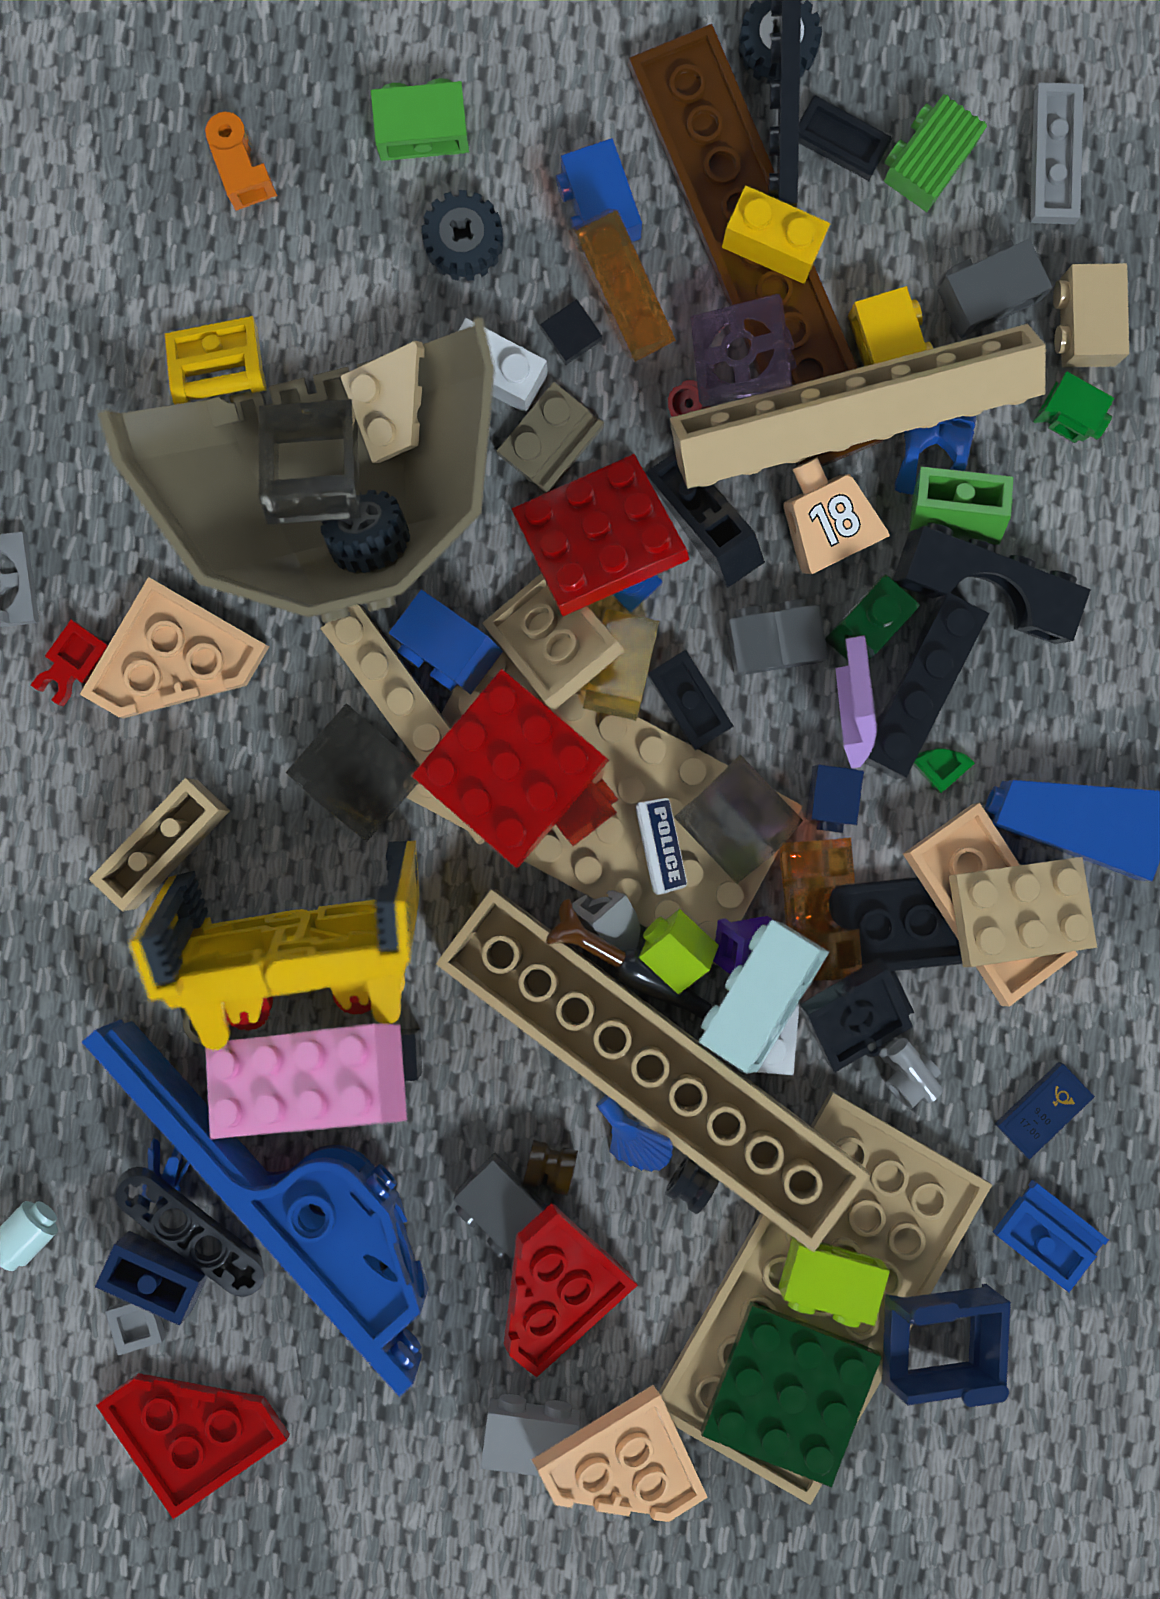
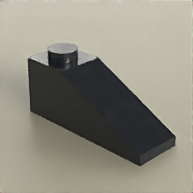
M676 452L645 472L650 483L697 551L727 588L765 563L755 531L714 484L705 487L687 488L677 464Z

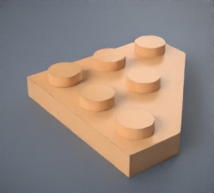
M148 577L80 695L120 718L139 715L247 686L269 646Z
M654 1385L531 1459L552 1501L557 1506L572 1508L574 1503L594 1506L597 1512L629 1516L631 1512L650 1514L653 1520L670 1522L708 1498L664 1401Z

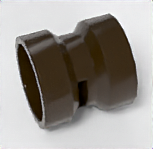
M533 1140L523 1185L537 1188L544 1184L551 1187L554 1193L567 1196L578 1151L565 1147L559 1151L552 1150L547 1143Z

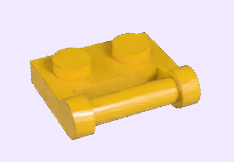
M253 316L165 333L169 387L174 405L251 389L252 393L267 390L262 367L258 328ZM241 366L246 367V371L187 382V377Z

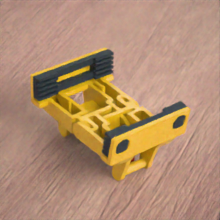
M416 840L388 843L386 852L387 885L379 886L376 899L319 906L317 910L311 911L296 909L212 924L210 917L205 918L208 909L207 907L203 908L205 900L204 898L200 899L202 891L201 889L196 890L199 882L194 880L196 876L195 870L168 877L129 941L149 1000L162 999L169 1008L183 1007L194 1025L201 1043L211 1050H219L227 1044L230 1036L229 1024L245 1031L255 1030L264 1025L270 1016L273 996L331 987L333 1000L342 1011L356 1015L364 1014L372 1009L373 1017L377 1022L393 1024L398 1020L401 1013V993L405 986V968L407 963H410L420 897Z

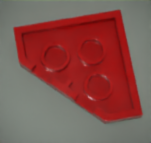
M553 1203L548 1205L517 1234L504 1336V1346L508 1355L536 1378L638 1286L633 1276Z
M141 1373L133 1376L96 1404V1407L172 1519L184 1513L279 1447L290 1436L289 1431L265 1396Z

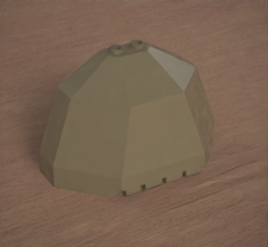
M482 317L473 319V326L423 344L425 349L424 358L419 357L418 386L422 387L421 406L417 412V419L420 423L418 446L381 463H372L342 383L340 376L350 372L348 366L313 375L317 393L309 394L304 377L271 385L269 390L273 404L266 405L263 392L252 393L247 391L231 395V404L220 397L208 400L125 413L104 410L98 412L112 462L198 584L305 617L321 615L322 622L325 623L350 616L348 607L367 603L368 610L374 611L396 605L394 596L402 594L481 514L494 382V362ZM371 361L357 364V368ZM368 490H376L377 494L381 491L388 492L390 497L393 495L397 499L409 528L410 542H406V550L404 553L397 552L398 559L393 563L389 560L384 562L386 567L379 570L377 566L371 567V572L362 573L361 568L356 573L348 572L347 567L342 570L334 562L322 536L320 526L323 525L321 521L323 516L330 515L328 509L332 505L339 506L340 499L345 496L348 499L353 498V493L361 491L362 495L367 494Z

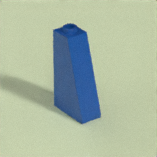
M1009 780L1002 781L1000 787L994 786L987 798L985 812L990 813L989 818L997 828L1074 857H1083L1085 861L1136 880L1153 881L1160 862V791Z

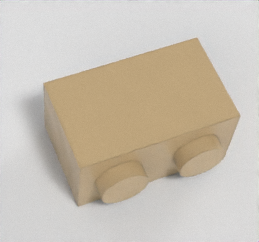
M1127 263L1072 264L1060 280L1056 282L1054 287V307L1061 309V325L1057 326L1054 338L1056 353H1062V367H1115L1129 355Z

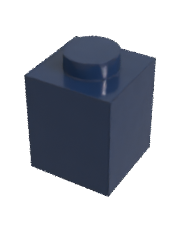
M820 764L812 766L805 820L817 821L816 830L843 833L844 825H857L864 770Z

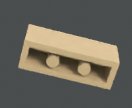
M185 778L89 880L121 911L137 909L219 824L230 810L199 780Z

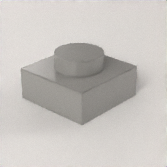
M129 1302L110 1306L105 1311L118 1356L161 1343L167 1337L161 1317Z

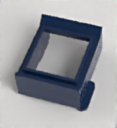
M982 1284L980 1288L911 1297L885 1294L882 1382L907 1406L961 1397L962 1402L968 1407L1004 1402L1009 1396L1007 1371L1011 1302L987 1284ZM970 1317L969 1361L908 1370L911 1324L928 1325L950 1322L956 1318Z

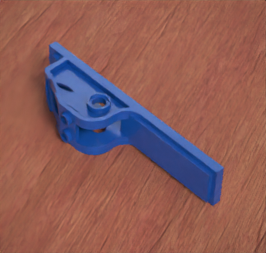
M120 1019L95 1029L82 1041L84 1046L400 1397L414 1384L422 1354L419 1352L421 1349L419 1341L405 1327L421 1313L429 1287L420 1260L415 1261L404 1226V1222H407L406 1214L399 1193L394 1189L397 1181L389 1170L381 1164L375 1167L362 1153L353 1148L343 1145H327L313 1150L296 1165L287 1170L279 1172L266 1171L237 1137L210 1139L209 1106L133 1021L124 1023ZM312 1204L318 1205L323 1209L324 1213L318 1212ZM381 1261L388 1266L383 1271L381 1269Z

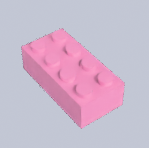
M371 1024L230 1040L219 1050L206 1048L210 1139L407 1121L400 1025Z

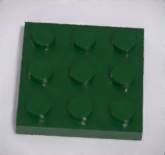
M750 1301L702 1424L701 1435L704 1438L832 1488L882 1356L877 1350Z

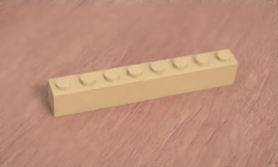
M1028 324L671 417L670 423L677 464L687 488L705 487L715 484L718 480L741 474L752 475L764 468L783 463L801 462L809 456L828 451H843L851 445L866 441L888 439L904 431L934 427L939 422L961 416H976L984 410L999 406L1021 404L1030 398L1045 395V343Z

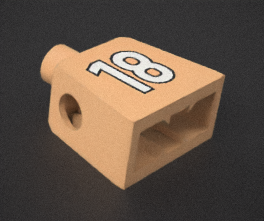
M818 457L792 469L803 493L785 501L784 510L797 561L802 573L814 574L890 536L883 522L850 474L839 475L827 480Z

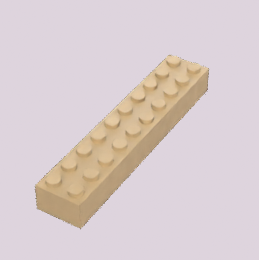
M491 889L436 962V965L652 1130L670 1138L672 1145L814 1252L870 1177L866 1168L569 943L547 944L546 938L551 931L548 927L499 890Z

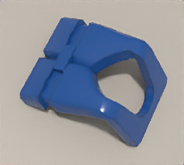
M961 416L939 422L934 427L904 431L905 456L895 480V490L900 493L913 495L917 481L916 472L919 454L934 444H938L952 459L953 465L949 470L965 471L973 440L976 416Z

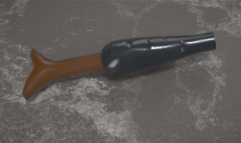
M570 899L562 901L559 907L560 923L547 935V944H576L614 966L616 977L625 985L660 1001H665L668 1004L688 1010L701 1019L706 1017L712 1008L711 1003L696 995L688 987L680 994H677L639 959L640 950L632 948L622 951L587 930L580 922Z

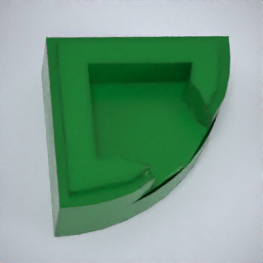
M936 748L920 752L913 765L938 793H942L972 767L975 762L961 752Z

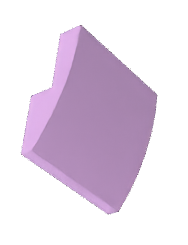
M865 636L846 639L849 666L835 668L843 744L851 769L861 767L867 760L876 737V720Z

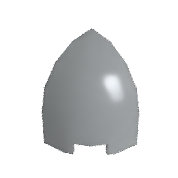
M612 890L607 892L608 897H601L590 901L586 895L572 903L580 922L587 930L622 951L637 948L640 924L637 914L625 894Z

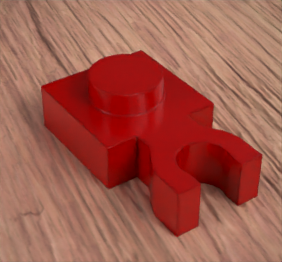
M70 620L45 655L54 664L49 670L37 675L30 686L44 692L51 681H56L59 688L51 701L64 707L71 697L72 685L75 679L86 684L108 644L78 622Z

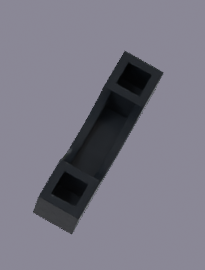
M928 523L926 526L908 533L893 577V581L900 587L933 599L948 595L958 583L967 577L980 578L995 585L1006 596L1012 609L1015 630L1053 644L1074 641L1091 591L1087 587L1076 584L1077 578L1075 576L1057 570H1052L1050 573L1035 568L1036 562L1024 556L1010 555L1008 558L994 552L995 546L982 540L969 539L968 542L952 536L954 533L952 529L940 524Z
M951 593L942 596L936 601L917 639L914 654L900 684L876 720L875 742L871 753L864 762L865 764L894 779L907 778L990 613Z

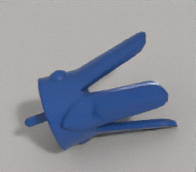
M154 1138L151 1142V1147L148 1148V1169L152 1170L180 1192L179 1184L190 1163L186 1162L178 1177L183 1155L174 1147L163 1173L160 1174V1142ZM143 1184V1187H142V1189H143L142 1195H143L146 1199H148L150 1202H152V1201H151L149 1198H147V1196H146V1187H147V1185Z

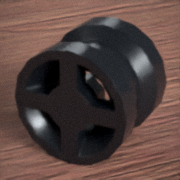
M686 1156L670 1179L665 1195L672 1199H682L687 1203L688 1210L698 1214L712 1197L719 1180Z

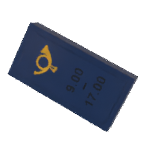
M1058 1062L994 1125L1030 1160L1095 1096L1063 1063Z

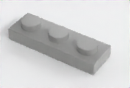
M1039 82L1034 89L1030 223L1075 225L1080 219L1084 84Z

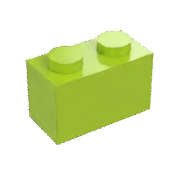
M792 1236L778 1288L783 1299L788 1301V1307L795 1311L813 1315L815 1310H820L833 1314L832 1318L835 1321L846 1326L859 1327L860 1322L875 1326L890 1271L879 1258L822 1242L812 1252Z

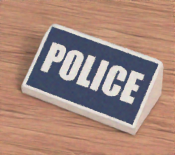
M662 798L638 803L635 809L653 892L659 895L686 887L687 879L669 799Z

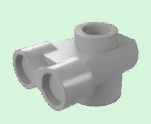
M895 1037L881 1045L882 1051L879 1056L895 1071L885 1083L902 1104L912 1109L921 1100L931 1103L942 1094L944 1089L936 1080L941 1074L939 1068L927 1056L920 1055L907 1038L898 1040Z

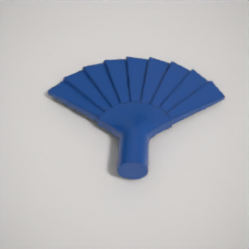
M608 1095L597 1102L596 1107L612 1125L610 1153L616 1159L622 1160L630 1167L634 1166L641 1171L643 1169L650 1172L653 1170L660 1171L666 1167L673 1156V1145L670 1138L641 1126L639 1122L631 1120L619 1104Z

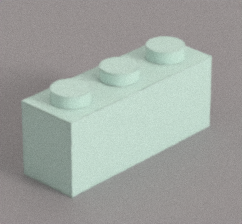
M771 920L768 927L762 925L757 930L749 945V948L753 950L744 967L738 965L731 973L725 985V989L729 991L720 1007L715 1005L711 1008L701 1026L705 1033L699 1042L745 1073L758 1072L829 951L787 925Z

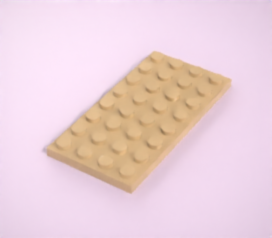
M492 639L501 648L497 641ZM503 650L502 654L471 695L456 685L441 714L452 728L501 669L548 708L549 706ZM583 687L580 688L552 712L606 756L609 762L525 859V862L593 899L608 897L607 892L612 890L625 894L637 914L639 924L647 928L657 918L662 916L666 920L678 909H681L715 941L719 919H727L730 922L740 921L744 917L803 806L698 749L694 750L691 745ZM416 760L398 793L467 830L452 811L411 776L420 766ZM667 798L671 803L687 886L657 895L652 890L635 806L641 802Z
M830 1091L811 1127L862 1164L870 1174V1177L827 1233L822 1243L879 1258L889 1269L890 1273L875 1326L860 1322L859 1327H850L835 1321L832 1318L833 1314L815 1310L813 1315H809L788 1307V1301L783 1299L778 1286L792 1236L764 1214L760 1213L659 1390L675 1427L811 1505L821 1488V1483L714 1442L701 1435L702 1424L750 1301L879 1351L882 1358L859 1415V1421L882 1380L885 1294L899 1297L931 1294L992 1187V1184L833 1091Z

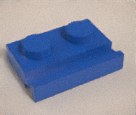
M1031 1180L1027 1191L1022 1197H1018L992 1232L1070 1293L1097 1257L1095 1255L1103 1244L1106 1245L1109 1239L1042 1186Z

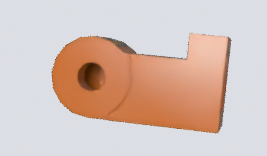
M220 112L212 116L206 125V138L226 194L235 211L277 196L265 164L253 166L250 158L252 149L251 139L241 119L230 112Z

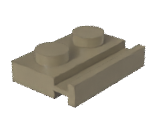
M553 382L498 448L497 455L530 482L538 486L544 493H547L555 487L604 427V422L594 417L586 407Z

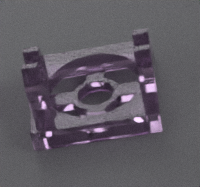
M779 294L690 316L699 402L703 407L792 387L791 370L797 368V365L790 350L795 348L791 333L785 324L783 300ZM754 319L762 322L772 333L754 337L749 331L745 330L744 320ZM729 325L730 333L723 339L721 346L712 348L711 345L716 335ZM745 337L751 341V350L745 358L732 360L728 357V347L735 339ZM775 349L768 367L757 378L751 379L749 364L754 361L757 353ZM725 361L729 366L734 367V384L719 379L714 371L715 368H719V362Z

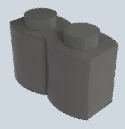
M806 599L780 603V611L763 613L762 606L741 608L735 610L736 618H731L726 622L734 676L816 664L828 659L820 606H807Z

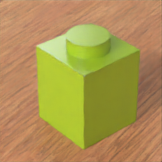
M678 909L666 920L662 916L657 918L643 934L646 942L639 955V959L677 994H680L710 971L719 945L681 909Z

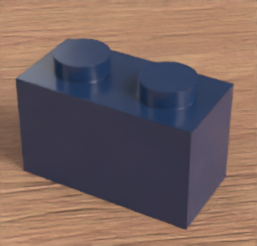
M128 1231L113 1245L95 1287L180 1326L193 1310L208 1276L175 1251Z

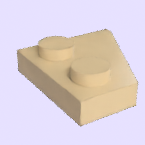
M413 341L340 376L372 463H381L418 446L420 423L417 419V412L421 406L422 387L418 386L419 357L424 358L425 350L422 342Z

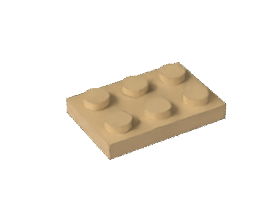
M539 574L482 623L552 711L557 709L625 651L587 606L562 617L542 574Z
M1083 857L949 875L963 967H976L1097 948Z

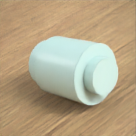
M25 1201L0 1226V1267L8 1271H14L18 1266H26L57 1234L58 1228L55 1223L57 1216L48 1205L40 1201L36 1203Z

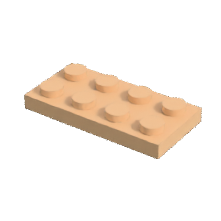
M980 803L971 804L903 853L957 939L958 933L949 875L1020 866ZM1076 951L976 966L1000 1005L1010 1007L1078 954Z

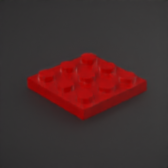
M635 454L511 508L562 617L690 560L685 544Z
M501 669L411 776L514 867L519 868L609 762V759Z

